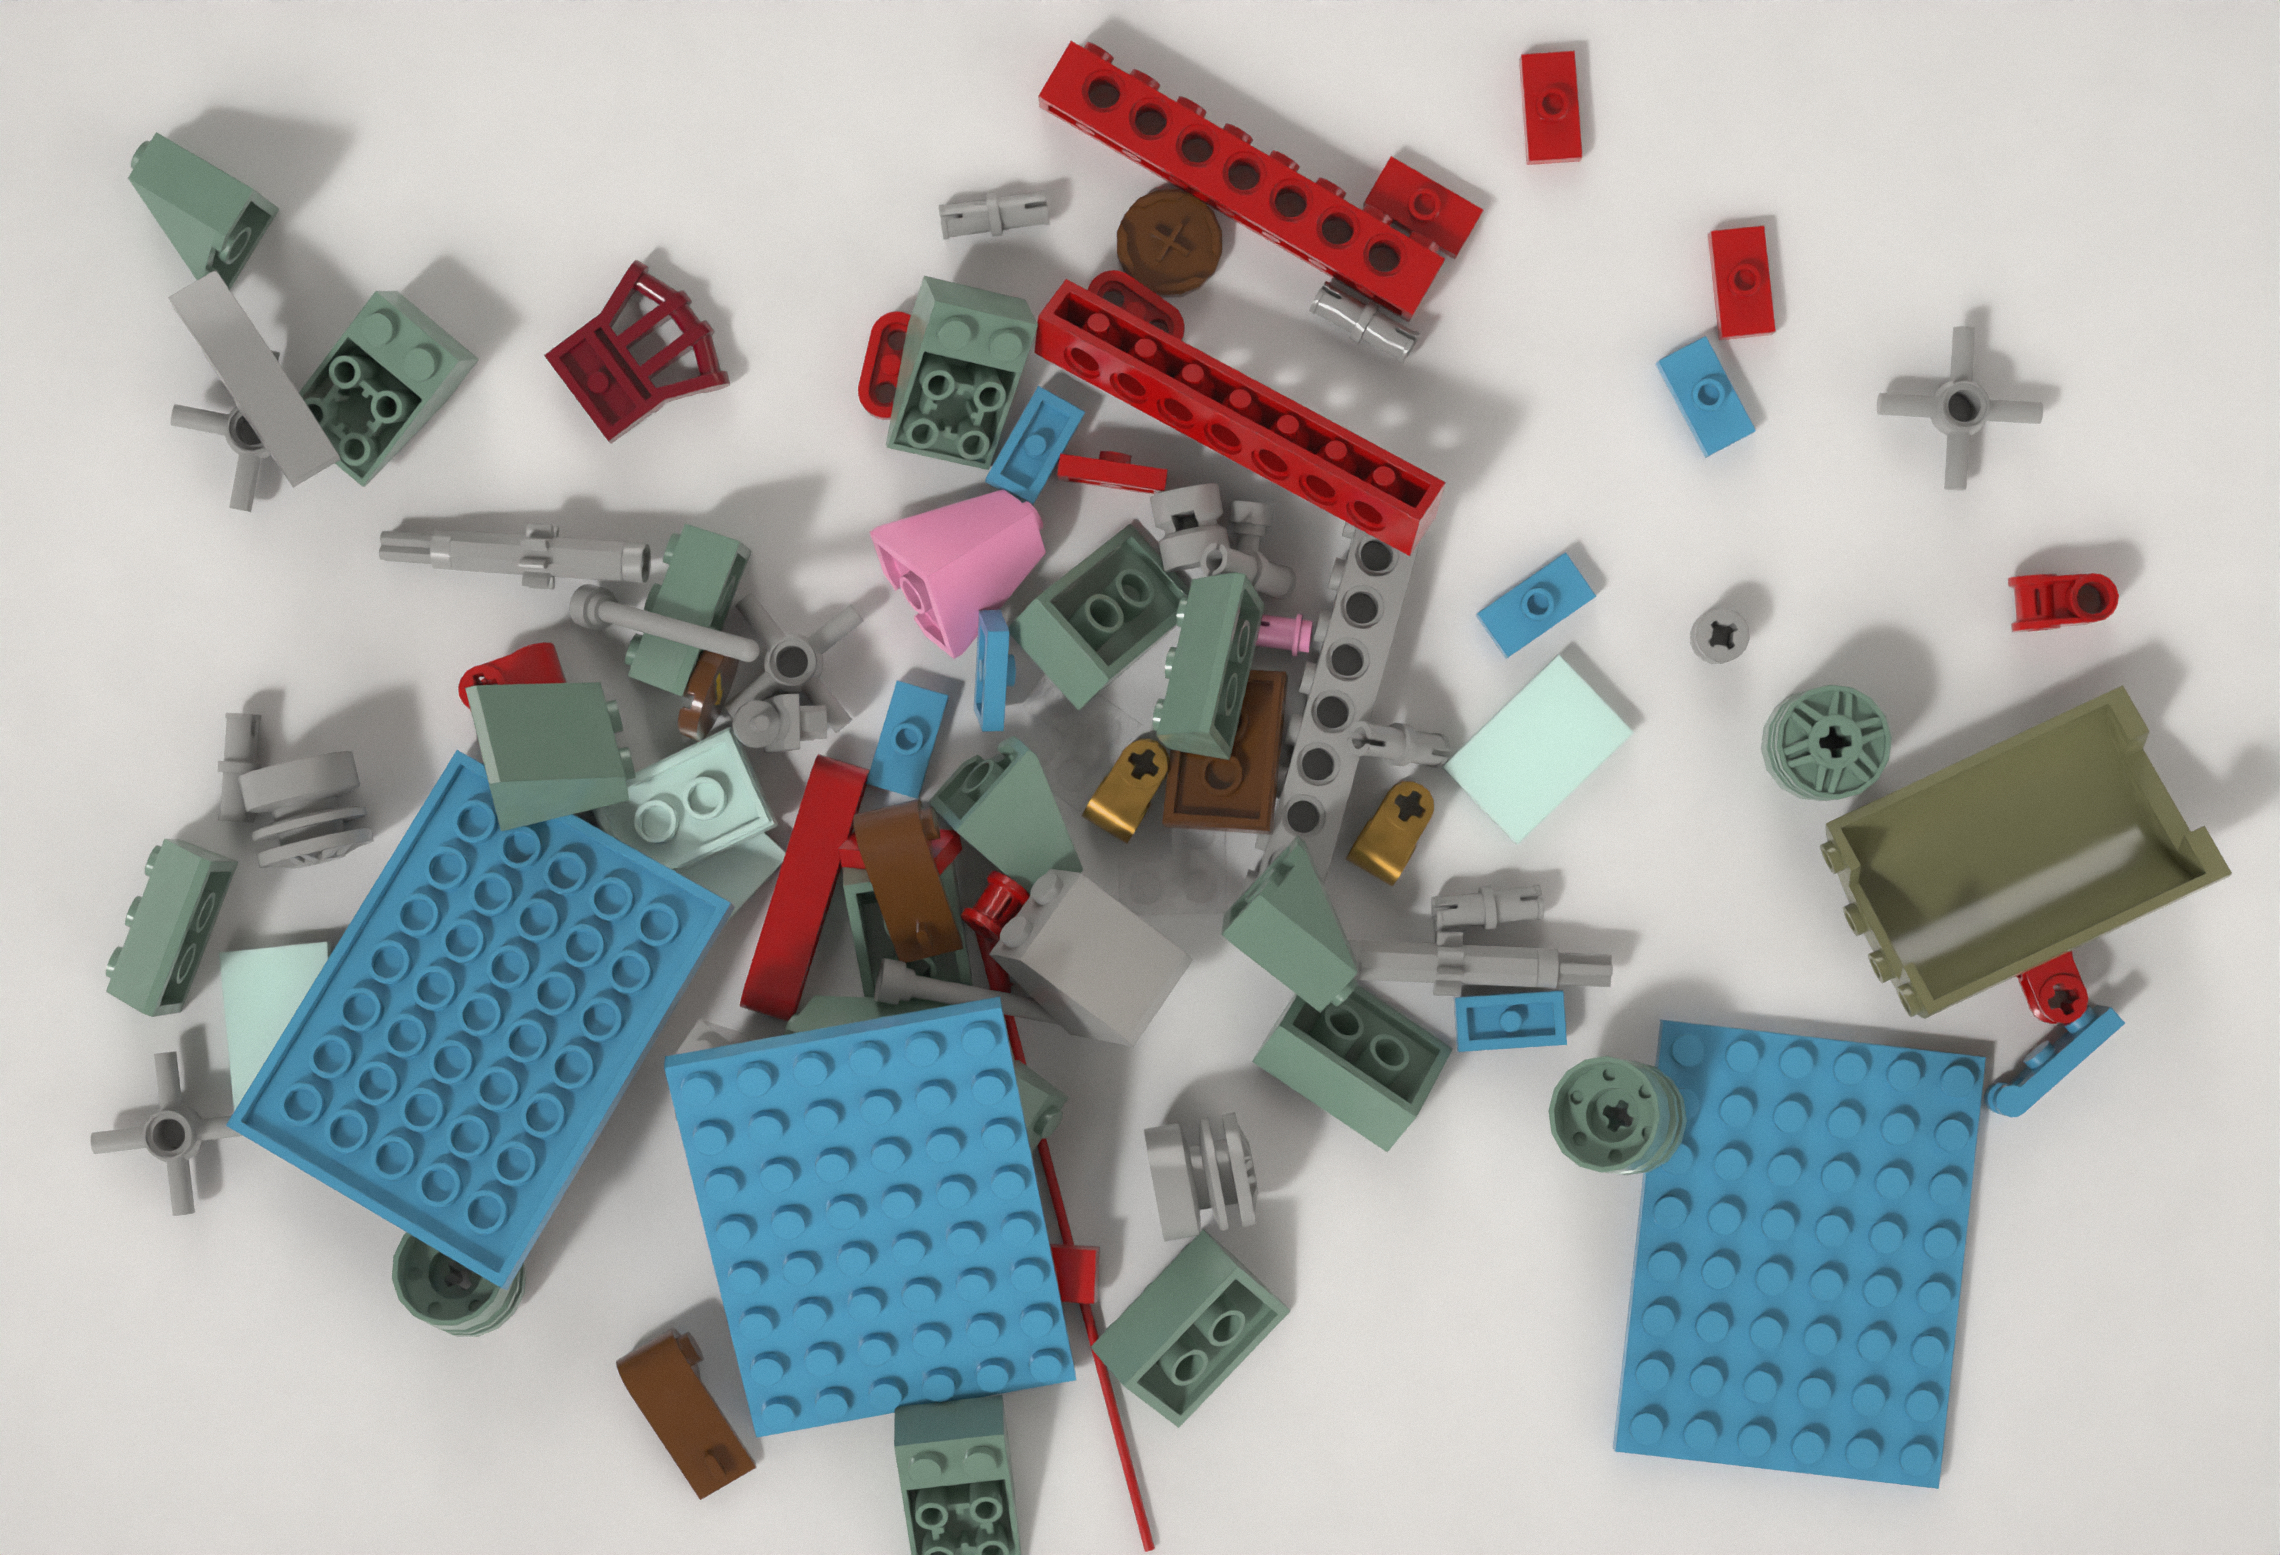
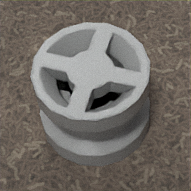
M1728 608L1715 609L1701 615L1693 623L1690 631V645L1694 653L1702 661L1710 664H1723L1738 658L1746 650L1750 640L1749 627L1745 619L1738 612Z

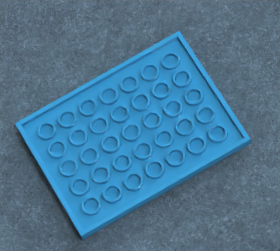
M456 750L226 1126L500 1288L508 1290L735 907L727 900L573 814L501 831L484 764Z
M1000 996L665 1056L664 1070L756 1438L895 1413V1408L900 1406L980 1398L1076 1380L1075 1365Z
M1660 1019L1655 1067L1670 1077L1677 1086L1684 1099L1687 1123L1682 1143L1670 1160L1651 1172L1643 1173L1613 1440L1615 1452L1939 1489L1986 1057Z

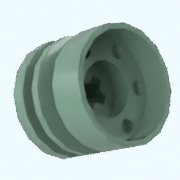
M1826 685L1792 694L1774 708L1763 727L1761 752L1766 770L1780 788L1799 799L1815 801L1839 800L1861 794L1879 779L1889 761L1892 737L1886 716L1872 698L1852 687ZM1829 728L1831 736L1840 737L1842 742L1841 748H1836L1832 751V758L1830 750L1820 748L1819 744L1820 738L1829 735Z
M1610 1056L1585 1059L1567 1070L1553 1090L1548 1110L1551 1134L1561 1152L1579 1167L1611 1174L1633 1175L1648 1173L1668 1162L1682 1143L1687 1123L1684 1099L1670 1077L1655 1066ZM1622 1108L1627 1109V1114L1633 1117L1631 1126H1625V1121L1619 1117Z
M406 1232L393 1256L392 1281L399 1301L414 1317L457 1337H478L499 1329L515 1314L525 1293L526 1268L523 1263L508 1290L500 1288L475 1272L469 1276L472 1285L465 1289L459 1284L463 1281L461 1271L467 1267Z

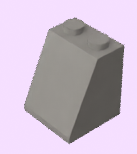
M1049 869L1045 875L1035 882L1031 889V896L1017 916L1003 927L1000 933V940L989 955L1070 1035L1134 1047L1193 959L1184 950L1082 873Z

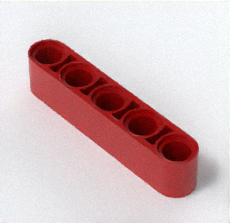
M821 754L817 755L809 775L740 1000L741 1008L787 1022L797 1012L842 868L838 848L853 832L854 815L859 813L867 787L866 782L870 772L869 769Z

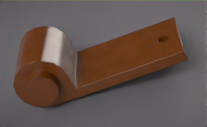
M920 799L854 815V829L859 851L899 961L908 963L963 949V941L933 857L932 840L940 839V829L934 808L932 806L924 808Z
M671 1328L616 1360V1367L629 1394L698 1498L702 1500L757 1467L756 1462L701 1380L697 1363L703 1361L704 1357L696 1340L690 1332L681 1335L675 1328Z

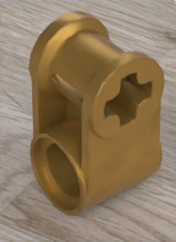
M1150 738L1139 739L1129 744L1122 751L1109 775H1106L1101 781L1081 817L1128 844L1152 804L1150 801L1167 775L1169 755L1166 748L1158 741ZM1147 749L1152 750L1156 754L1153 758V763L1159 767L1157 774L1147 772L1142 777L1137 776L1134 773L1137 764L1130 759L1132 753L1142 755Z
M1403 781L1394 785L1385 795L1374 816L1370 817L1363 827L1346 860L1388 885L1393 886L1417 847V841L1433 815L1434 800L1430 791L1423 785L1412 781ZM1413 790L1418 792L1420 796L1417 803L1423 807L1421 815L1417 817L1410 814L1405 821L1398 818L1400 807L1394 803L1396 797L1399 794L1408 797Z

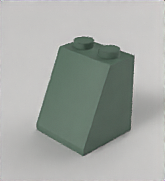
M601 682L476 685L465 688L501 831L630 800L626 780L636 778L629 747L620 749L617 747L614 733L622 732L623 725L616 700L605 701Z

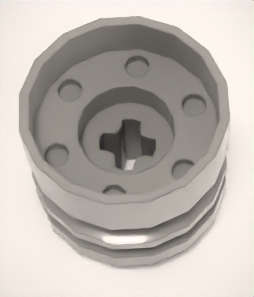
M352 751L333 752L288 761L254 770L238 777L246 812H272L274 818L273 823L251 833L253 841L278 838L280 843L279 847L256 854L259 868L275 866L296 869L343 858L356 848L374 841L371 828L345 831L344 823L367 815L366 807H340L338 802L339 796L347 794L360 786Z
M1235 1112L1222 1115L1226 1138L1223 1140L1213 1141L1208 1117L1200 1119L1199 1144L1188 1146L1179 1123L1144 1129L1164 1242L1199 1236L1201 1228L1200 1210L1212 1209L1216 1223L1221 1231L1229 1230L1225 1206L1238 1203L1242 1227L1256 1225L1255 1209L1259 1194L1249 1140H1247L1238 1125Z

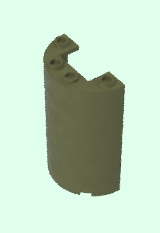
M2123 685L1826 823L1827 842L1820 845V850L1830 871L1833 874H1838L1850 903L1843 907L1844 916L1856 936L1864 933L1873 952L1868 954V959L1875 975L1881 983L1889 980L1892 982L1905 1011L1910 1017L1918 1015L1926 1019L2231 876L2230 868L2206 827L2202 826L2192 832L2190 831L2143 748L2150 731Z

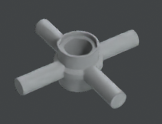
M1968 326L1953 327L1950 381L1940 386L1933 396L1879 393L1877 398L1878 415L1931 418L1933 425L1940 432L1947 435L1944 486L1946 490H1966L1969 436L1978 432L1985 425L1986 421L2040 424L2043 418L2042 402L1991 400L1987 392L1979 384L1972 382L1975 328ZM1952 395L1961 396L1970 404L1971 415L1967 422H1960L1950 414L1948 403Z
M272 351L279 362L280 352ZM174 404L171 414L172 426L225 435L231 449L239 455L229 508L251 512L260 460L271 455L262 442L257 445L245 443L241 436V427L246 419L236 406L229 414Z
M752 593L740 600L735 607L768 647L764 659L766 672L724 704L729 714L734 718L738 708L745 703L756 700L764 701L780 688L787 692L803 691L814 706H826L827 723L835 733L847 726L853 719L822 682L820 676L823 670L822 654L864 622L853 606L850 604L808 638L801 634L785 635ZM800 648L807 655V669L799 677L787 678L780 669V659L787 650Z
M176 1051L154 1054L160 1108L152 1113L145 1126L93 1132L90 1139L91 1149L94 1154L147 1148L153 1156L167 1162L173 1216L195 1213L189 1159L200 1150L203 1142L206 1140L243 1135L226 1126L231 1116L202 1119L193 1109L182 1105ZM170 1119L178 1121L185 1130V1140L179 1148L171 1146L164 1136L165 1125Z

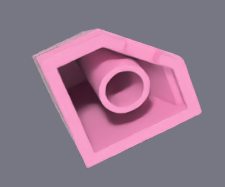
M1004 489L884 524L870 531L884 575L895 591L900 588L902 589L910 605L919 613L914 616V620L924 635L953 659L962 655L978 636L979 610H999L1046 553L1040 530L1043 529V522L1039 513L1031 503L1027 501L1022 503Z

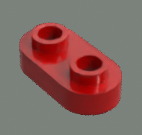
M1109 270L1100 273L1091 281L1088 291L1103 299L1109 292L1115 291L1120 293L1124 298V303L1120 308L1150 324L1154 322L1165 324L1170 335L1183 341L1185 324L1179 310L1130 275L1118 270Z
M894 311L881 316L874 323L869 337L858 385V396L864 409L871 416L880 420L891 419L894 400L888 403L880 402L877 399V391L884 384L897 387L903 349H891L889 347V338L896 332L907 333L911 315L905 312Z

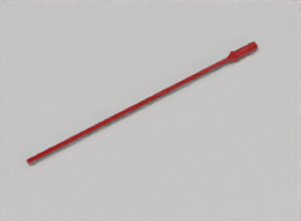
M975 932L990 990L1011 993V986L1014 983L1010 982L1009 974L989 955L995 946ZM1004 1014L1014 1060H1019L1027 1066L1014 1016ZM1042 1138L1037 1147L1063 1244L1074 1245L1047 1139ZM1079 1303L1091 1347L1099 1339L1090 1304ZM1091 1349L1144 1551H1152L1155 1549L1108 1369Z

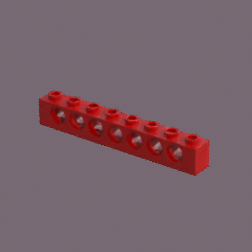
M1070 41L1038 95L1040 108L1180 190L1199 198L1203 203L1408 323L1410 322L1445 261L1444 257L1437 254L1440 248L1436 243L1419 233L1411 232L1408 237L1390 227L1393 220L1373 206L1365 205L1363 210L1347 202L1344 200L1346 192L1331 181L1319 177L1315 183L1299 174L1297 171L1300 166L1288 156L1272 150L1271 154L1267 155L1251 146L1253 138L1240 128L1226 123L1222 129L1204 118L1207 114L1206 110L1192 100L1179 96L1177 101H1174L1158 91L1160 84L1149 75L1137 69H1133L1128 74L1112 65L1114 57L1101 47L1091 42H1086L1084 47ZM1100 85H1109L1117 90L1120 97L1113 106L1099 108L1090 101L1089 95L1094 88ZM1146 112L1158 113L1164 118L1166 126L1159 134L1145 135L1135 125L1139 116ZM1192 139H1201L1211 146L1213 153L1206 161L1195 163L1189 161L1183 155V146ZM1248 166L1255 170L1259 177V182L1251 189L1240 190L1231 184L1228 175L1236 167ZM1285 193L1297 194L1304 201L1305 210L1299 216L1286 217L1277 210L1275 205L1276 199ZM1331 220H1341L1349 226L1352 237L1344 244H1332L1323 236V225ZM1377 247L1391 249L1397 256L1398 266L1388 272L1376 270L1369 261L1370 251Z
M1065 279L1038 315L1034 353L1402 553L1408 556L1412 554L1436 518L1446 484L1445 481L1070 280Z

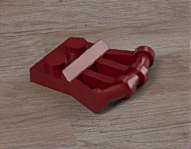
M635 260L630 265L601 313L544 355L611 444L652 413L659 411L667 402L700 393L721 390L730 386L727 371H721L712 339V335L715 332L707 320H699L690 308L692 300L684 290L677 291L649 274V267L638 260ZM636 291L659 304L618 336L612 329ZM672 319L683 334L640 366L629 352V349L666 321ZM693 350L700 376L656 388L651 379L687 352Z

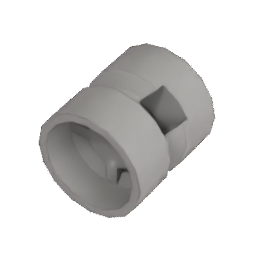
M1218 483L1178 488L1150 497L1155 527L1165 531V536L1159 541L1164 572L1201 567V556L1204 550L1212 543L1223 544L1230 548L1227 528L1217 524V519L1223 514ZM1196 516L1199 527L1183 530V519Z

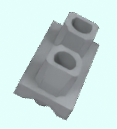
M783 694L769 697L764 701L747 702L739 707L734 715L732 724L734 734L747 747H763L764 753L799 750L800 741H814L815 739L827 738L826 706H799V694Z

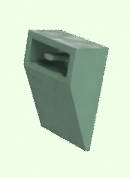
M923 277L908 323L887 435V448L989 470L1038 327L1025 299L933 277Z
M375 291L300 390L299 394L339 454L341 460L335 464L362 487H365L448 401L479 359L398 291Z
M1003 1395L896 1407L894 1417V1449L911 1555H1022Z

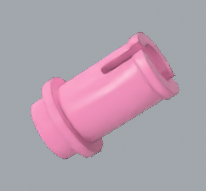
M1299 613L1296 619L1263 614L1256 646L1292 651V656L1295 657L1298 656L1299 652L1309 653L1313 621L1303 620V614Z

